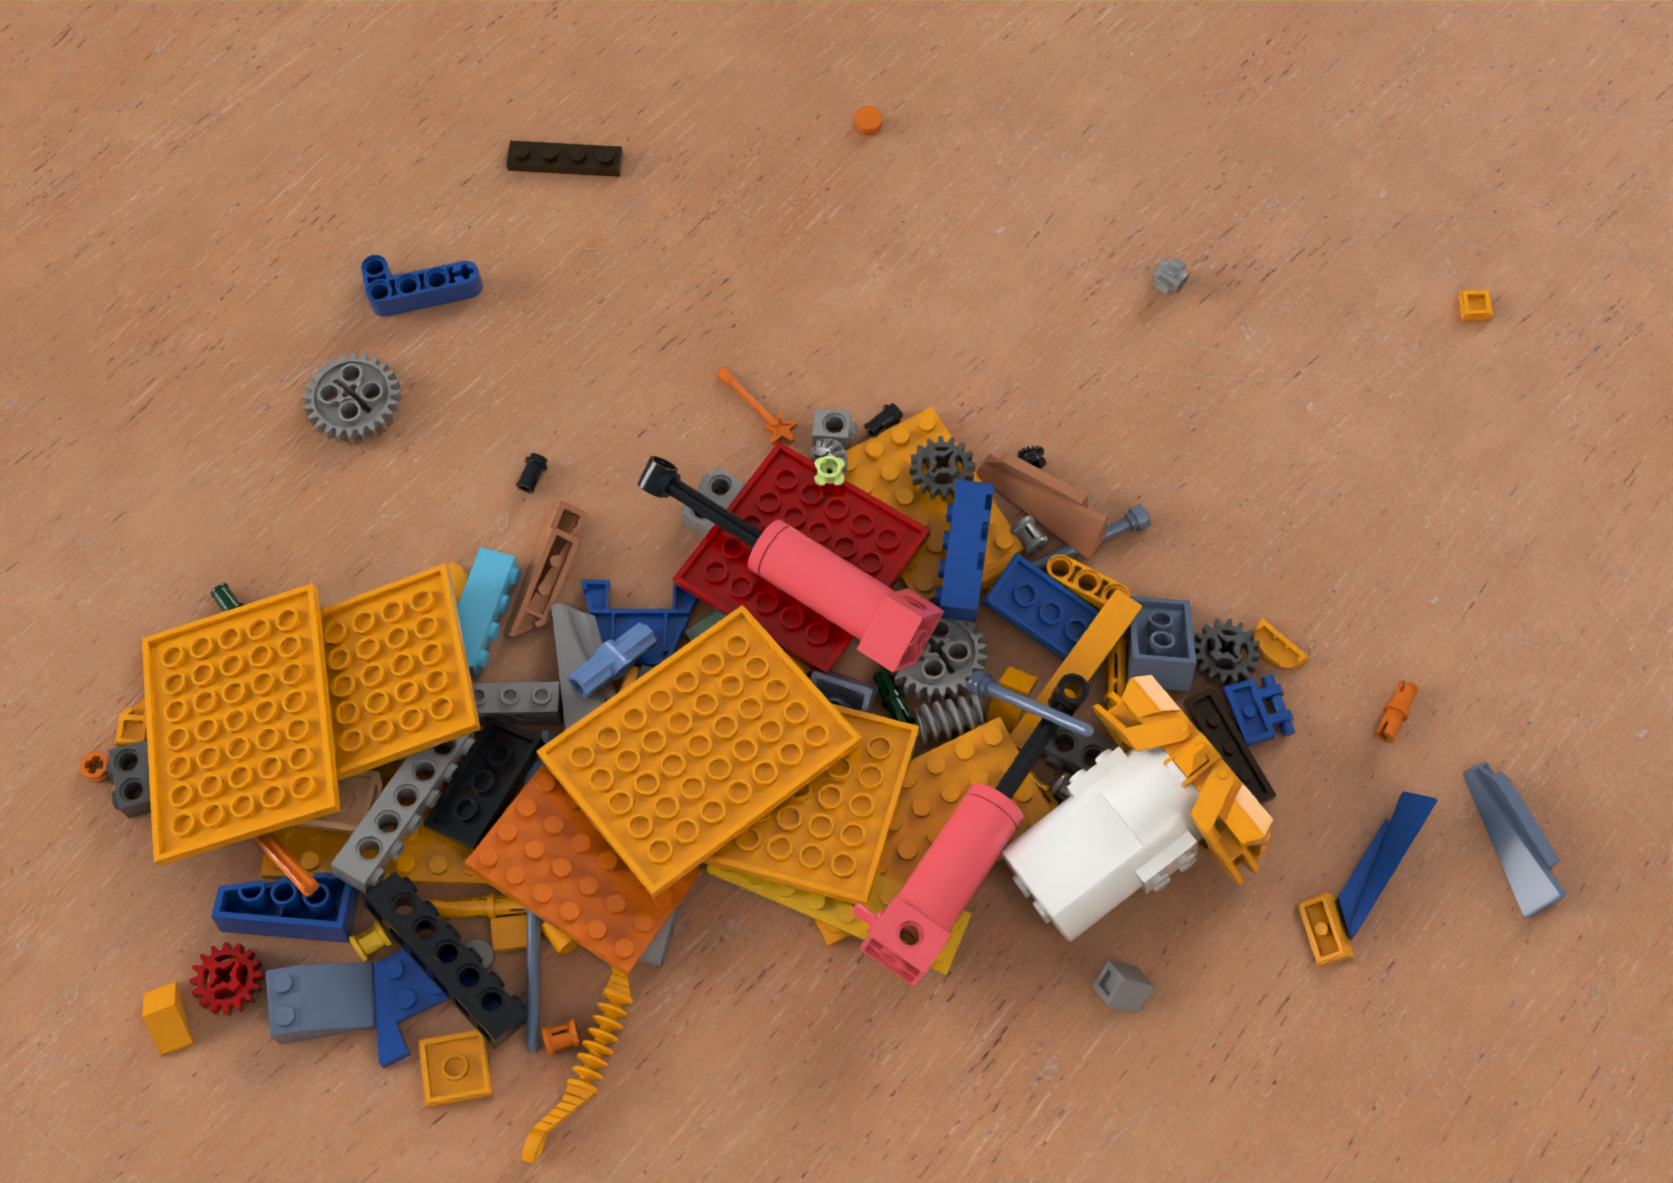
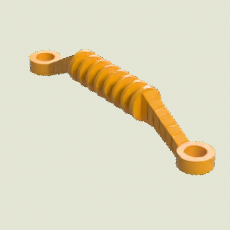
M611 966L612 974L607 987L602 991V995L609 1000V1003L598 1002L597 1008L604 1012V1016L593 1015L592 1020L599 1025V1028L589 1027L587 1029V1033L595 1039L594 1041L583 1040L582 1045L589 1050V1053H578L577 1058L585 1064L584 1066L573 1065L572 1068L580 1077L579 1079L568 1078L566 1083L568 1086L562 1101L530 1131L521 1155V1160L536 1165L545 1147L547 1135L555 1127H558L563 1121L568 1119L571 1114H574L594 1096L598 1095L599 1090L591 1083L592 1081H603L604 1077L596 1070L597 1068L608 1069L609 1064L601 1057L613 1056L614 1053L606 1044H617L619 1041L611 1031H622L624 1028L623 1025L616 1021V1018L627 1019L629 1014L621 1006H632L634 1002L631 996L628 976Z

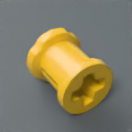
M377 920L373 922V926L357 936L352 934L348 937L363 962L368 960V955L382 946L392 944L382 925Z

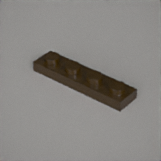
M510 140L506 165L508 171L620 177L623 150L621 146Z
M1213 687L1185 699L1183 705L1198 731L1202 732L1222 756L1224 762L1261 805L1273 800L1276 797V793Z

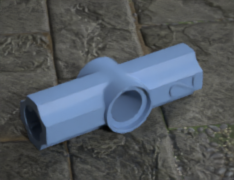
M639 622L615 641L610 639L604 642L593 653L590 660L568 675V682L572 690L579 697L586 699L610 680L615 682L622 678L632 668L636 660L656 646L657 640L653 631L646 624L644 625Z

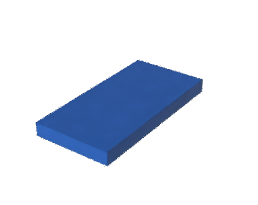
M1018 553L1012 556L981 603L1063 661L1100 612Z

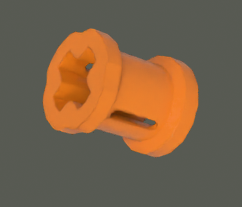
M575 1018L569 1019V1022L555 1027L548 1028L547 1025L541 1027L548 1056L554 1055L556 1050L575 1046L576 1049L581 1047Z

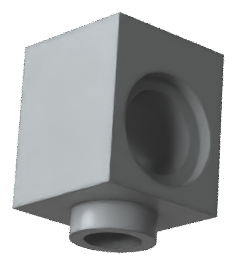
M815 409L812 431L813 446L816 445V440L833 438L842 444L845 451L848 450L849 440L855 441L856 423L851 422V411ZM831 428L841 429V431L837 433H832L828 430Z

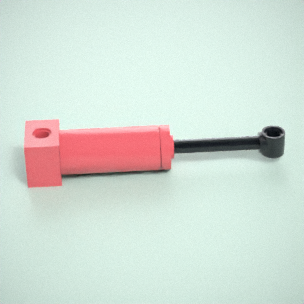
M650 456L637 483L642 490L660 498L672 496L753 547L748 561L749 570L861 640L857 650L894 673L916 665L944 610L909 588L899 591L891 589L783 520L778 519L772 522L764 532L760 531L681 481V476L677 473L678 468L674 464L661 457Z
M1075 673L1064 675L1054 687L1048 699L1049 706L1073 716L1075 711L1080 708L1088 697L1089 685L1081 675ZM1064 689L1072 690L1076 698L1068 697ZM1042 718L995 789L979 783L970 786L898 895L894 896L885 911L881 909L877 915L860 902L855 905L852 914L870 926L867 930L869 934L859 948L862 952L911 986L915 987L950 938V931L1023 822V813L1011 799L1060 725ZM901 939L905 940L908 945L904 944Z

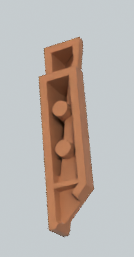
M1003 453L998 459L989 454L979 467L977 475L987 483L994 484V489L1084 557L1089 558L1107 534L1108 518L1088 509V494L1011 453Z
M562 500L550 506L503 637L512 638L547 624L552 612L551 606L556 602L581 539L575 536L587 518V512Z

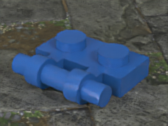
M1272 674L1261 678L1264 688L1261 689L1257 688L1255 680L1252 678L1224 686L1222 690L1236 728L1248 747L1274 740L1276 737L1274 726H1280L1284 737L1296 732L1292 724L1294 718L1291 710L1286 709L1282 699L1284 693L1281 685L1276 684ZM1263 701H1270L1274 714L1268 715Z

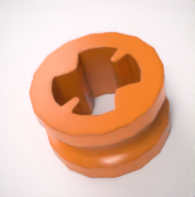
M90 752L80 762L81 773L91 782L102 783L109 778L106 764L110 760L102 752ZM99 761L103 767L98 768L94 773L90 767L96 766Z

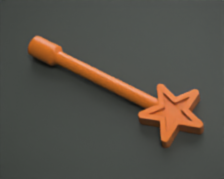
M722 367L717 372V376L723 382L731 385L769 422L764 424V429L773 434L772 445L777 444L781 439L790 443L794 442L791 431L797 427L796 420L785 421L780 412L777 413V418L775 419L735 380V376L726 367Z

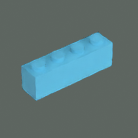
M482 547L478 551L457 605L470 676L478 678L480 670L485 669L488 664L490 644L498 638L500 618L502 613H507L511 602V597L509 596L513 586L516 587L521 577V569H519L515 556Z

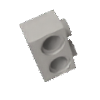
M716 467L711 474H706L702 478L698 492L727 509L745 484ZM719 489H725L728 491L724 495L715 494V492ZM683 504L681 508L683 525L704 538L715 523L707 518L697 517L699 513Z

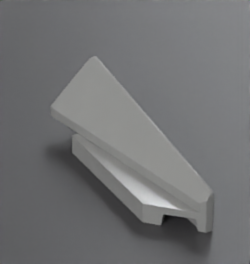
M555 603L551 606L566 730L616 694L612 680L586 699L579 697L572 690L568 682V675L590 660L593 653L602 645L594 615L575 609L573 605Z

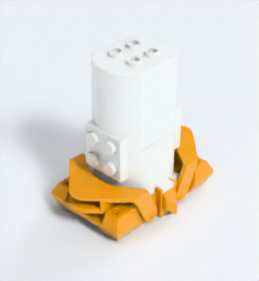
M1152 675L1132 677L1128 681L1122 698L1112 691L1108 698L1114 707L1109 711L1100 704H1095L1092 707L1118 747L1114 751L1107 749L1095 759L1097 764L1087 772L1085 769H1081L1069 779L1071 784L1067 786L1070 797L1008 844L1001 853L1002 858L1014 873L1012 879L1026 898L1031 895L1035 901L1032 904L1046 924L1052 922L1069 942H1072L1139 888H1142L1146 894L1152 889L1155 892L1160 891L1171 881L1169 876L1177 869L1183 872L1197 861L1195 856L1198 854V847L1223 873L1240 887L1244 880L1237 867L1243 864L1252 873H1258L1260 868L1256 862L1263 859L1271 841L1272 817Z

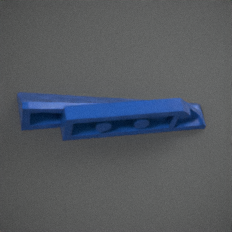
M1403 791L1398 799L1391 820L1385 819L1336 899L1339 911L1342 912L1349 940L1354 938L1436 805L1438 801L1436 798Z

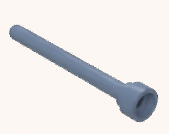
M1141 504L1130 508L1128 513L1124 515V519L1108 526L1107 534L1101 542L1129 529L1131 531H1141L1151 526L1150 518L1145 508ZM1067 545L1031 563L1043 571L1046 569L1048 560L1052 556L1063 554L1072 557L1079 552L1070 545Z
M977 670L973 672L968 680L967 689L969 693L976 694L980 698L996 697L1085 737H1090L1094 733L1092 725L996 684L991 674Z
M524 908V912L527 913L525 1047L527 1051L535 1052L539 1047L541 918Z

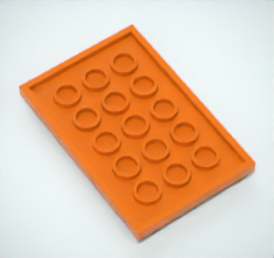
M543 764L464 863L466 869L626 976L630 974L674 910L680 905L698 880L703 870L698 866L653 898L551 771Z

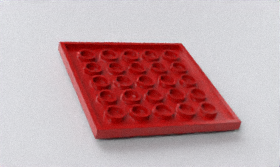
M778 441L727 507V510L762 532L772 522L778 519L783 520L892 589L930 537L931 530L846 480L839 486L833 483H825L823 486L817 485L814 481V477L817 475L815 462ZM714 524L672 578L673 583L725 616L743 605L785 653L813 670L817 669L824 673H830L856 637L749 570L748 561L753 547Z

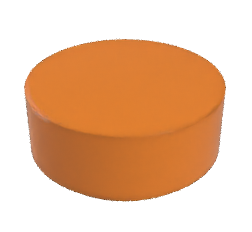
M864 106L858 109L854 115L856 130L864 135L877 133L882 127L881 112L873 106Z

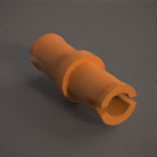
M1405 680L1399 681L1391 701L1385 704L1383 709L1385 714L1378 729L1375 731V736L1383 742H1386L1389 736L1388 743H1393L1402 722L1406 721L1410 715L1408 709L1415 694L1418 692V687L1410 681H1407L1405 687Z

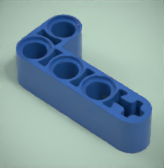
M380 255L368 256L361 265L366 295L373 312L379 316H390L470 299L478 296L483 289L479 270L470 261H461L392 276L386 259Z

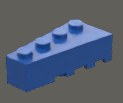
M957 479L954 504L948 503L946 522H951L950 532L944 531L942 549L947 550L946 560L940 559L938 578H943L942 588L936 587L934 605L944 610L941 618L976 622L994 484Z
M327 871L313 873L312 877L318 882L319 888L311 896H305L288 877H281L279 881L265 883L260 880L218 887L211 917L220 932L349 943L348 937L351 936L360 891L335 877L333 873L328 874Z

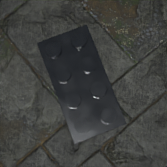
M491 717L423 825L428 830L474 851L499 820L538 757L537 750L546 743L536 735Z

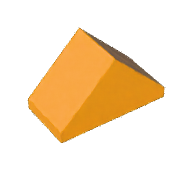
M1009 666L998 681V685L1030 698L1038 677ZM993 697L984 721L989 722L1000 716L1007 731L1012 733L1024 710Z
M175 981L144 993L142 1018L160 1055L163 1056L193 1045L194 1041L178 983Z

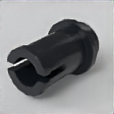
M894 403L890 405L885 404L883 410L868 423H865L864 427L868 430L867 432L871 437H877L892 425L899 424L903 414Z
M531 453L530 457L525 458V468L516 483V486L526 493H534L542 472L548 468L546 465L547 459L537 453Z

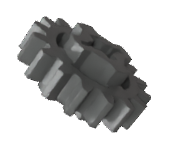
M942 436L938 437L937 443H933L928 438L926 448L918 445L917 454L911 455L912 465L909 466V475L913 476L912 484L913 486L920 485L919 493L921 495L927 491L930 492V500H934L936 495H941L943 502L946 501L948 494L955 497L957 479L974 481V473L972 472H975L976 463L972 462L973 453L972 451L964 453L965 443L956 446L954 445L955 438L953 437L949 439L948 443L944 442ZM958 462L962 465V473H959ZM923 463L926 465V475H924L922 470Z
M1215 619L1213 628L1205 624L1202 633H1196L1194 638L1196 642L1194 643L1196 662L1200 664L1197 673L1199 675L1205 672L1209 674L1207 682L1210 683L1216 678L1219 679V686L1223 687L1226 680H1229L1231 684H1235L1238 682V677L1245 681L1248 680L1249 672H1255L1257 668L1255 662H1258L1261 653L1255 650L1258 649L1260 643L1259 641L1250 640L1254 633L1252 630L1246 633L1242 631L1244 626L1242 622L1237 627L1232 626V619H1228L1226 625H1222L1219 619ZM1207 643L1209 644L1208 649L1211 651L1208 657L1205 653V645ZM1243 648L1246 653L1245 662L1242 661L1243 656L1240 654Z

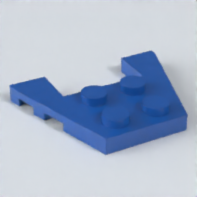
M581 580L589 612L596 618L602 644L610 639L615 641L640 622L641 624H646L653 631L657 644L644 656L636 660L633 666L641 669L642 665L655 667L677 651L698 601L696 597L673 584L672 609H609L610 581Z
M404 949L373 963L378 1059L382 1068L411 1055L400 1030L399 1023L449 1000ZM450 952L439 956V960L444 963H450L456 959ZM466 976L460 981L466 987H472L478 983L473 976ZM487 1000L482 1004L483 1008L487 1011H495L500 1007L495 1000Z

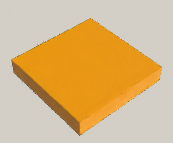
M477 1029L418 1040L424 1100L427 1108L494 1096L487 1040Z

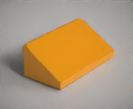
M1326 892L1297 903L1317 966L1355 957L1333 894Z

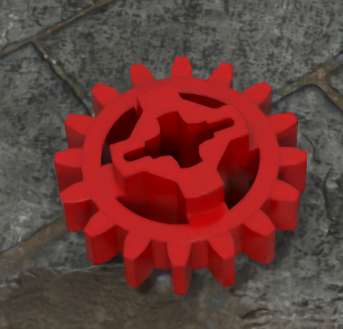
M224 942L223 948L220 951L213 945L211 946L212 954L209 957L202 953L199 957L203 961L202 965H193L192 967L198 975L189 979L192 985L197 986L191 993L195 998H201L198 1004L204 1009L210 1006V1011L215 1015L220 1012L221 1008L227 1016H231L232 1008L234 1007L243 1012V1003L248 1001L254 1004L255 1000L251 995L253 992L261 993L263 990L257 985V981L265 979V975L257 971L263 964L258 959L253 960L256 954L250 949L245 951V947L240 943H237L234 949H232L228 942ZM225 959H230L228 962H220ZM210 973V981L207 984L208 975ZM227 974L232 978L228 983L223 980ZM248 974V979L245 985V976ZM236 995L232 998L224 999L226 996Z

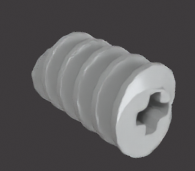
M970 694L969 703L966 702L963 696L957 698L956 706L951 699H946L944 709L938 701L933 702L932 711L929 710L926 704H921L919 714L914 709L916 725L919 726V737L923 745L927 744L929 734L932 735L935 742H939L940 732H944L949 740L952 738L953 729H956L961 736L964 734L965 727H969L971 731L977 728V724H984L980 703L976 694Z

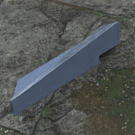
M1486 761L1466 770L1463 774L1523 916L1529 918L1559 903L1567 894L1550 870L1560 859L1507 775L1502 772L1494 774Z

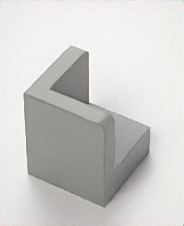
M1108 960L1092 987L1109 1007L1138 1012L1154 986L1138 967Z

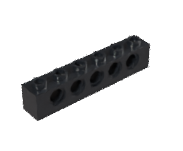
M396 871L364 896L365 908L494 1049H497L526 1024L525 1011L527 1008L518 996H510L503 989L505 985L498 974L494 971L488 972L481 965L483 961L480 955L472 947L467 949L459 941L461 936L450 923L444 925L437 917L439 912L429 900L425 902L421 900L416 894L418 890L414 883L408 877L402 879ZM404 905L413 909L408 915H399L395 912L398 907ZM422 929H430L435 933L429 939H422L417 936V933ZM450 952L456 956V959L450 963H444L439 960V956ZM466 976H473L478 980V983L472 987H466L460 981ZM487 1000H495L500 1004V1007L495 1011H487L483 1008L482 1004Z

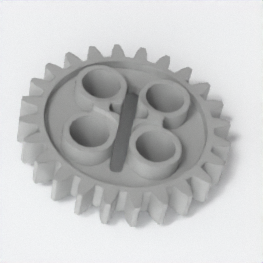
M351 352L349 359L345 360L344 356L339 354V362L335 363L329 358V367L325 368L319 365L318 369L321 374L310 375L314 384H305L309 394L303 395V399L307 404L304 406L307 415H309L308 418L311 424L315 425L319 433L325 432L328 439H331L336 434L338 442L341 443L345 436H348L351 444H353L356 436L360 435L361 439L365 442L367 439L366 433L370 432L373 436L377 437L376 428L381 427L387 430L385 420L394 421L395 417L392 411L400 410L397 402L402 399L399 391L401 389L400 384L396 380L394 371L389 369L386 362L380 364L377 356H374L369 361L365 352L361 355L360 359H357L355 353ZM352 377H358L354 381H349ZM336 382H339L342 386H344L345 390H346L350 395H349V396H346V394H345L343 388L339 387V386H338L337 384H335V383H336ZM373 394H379L375 398L368 399ZM337 396L335 399L327 401L328 398ZM355 399H359L361 405L371 412H365ZM357 414L355 417L347 419L349 415Z
M940 618L916 665L894 673L889 670V675L895 676L896 686L905 683V694L915 690V699L917 700L922 694H927L929 703L933 700L934 695H938L941 703H944L946 694H950L956 700L957 690L968 694L967 684L972 673L977 670L984 671L983 666L986 665L987 656L984 654H986L987 645L982 644L983 633L976 634V623L967 626V621ZM936 633H941L945 636L938 638L934 637L933 635ZM961 655L964 658L957 660L952 658V656ZM935 671L938 672L939 675L930 676L927 673Z

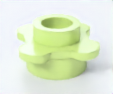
M825 456L815 461L817 475L814 477V481L817 485L823 486L825 483H833L839 486L844 483L845 478L842 475V469L845 467V462L842 458ZM827 470H832L833 472L829 474Z

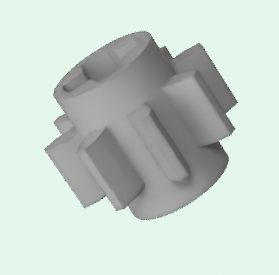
M1176 257L1174 259L1171 258L1170 261L1163 259L1152 275L1157 281L1155 288L1164 294L1171 293L1172 290L1178 293L1189 278V274L1184 270L1187 264Z

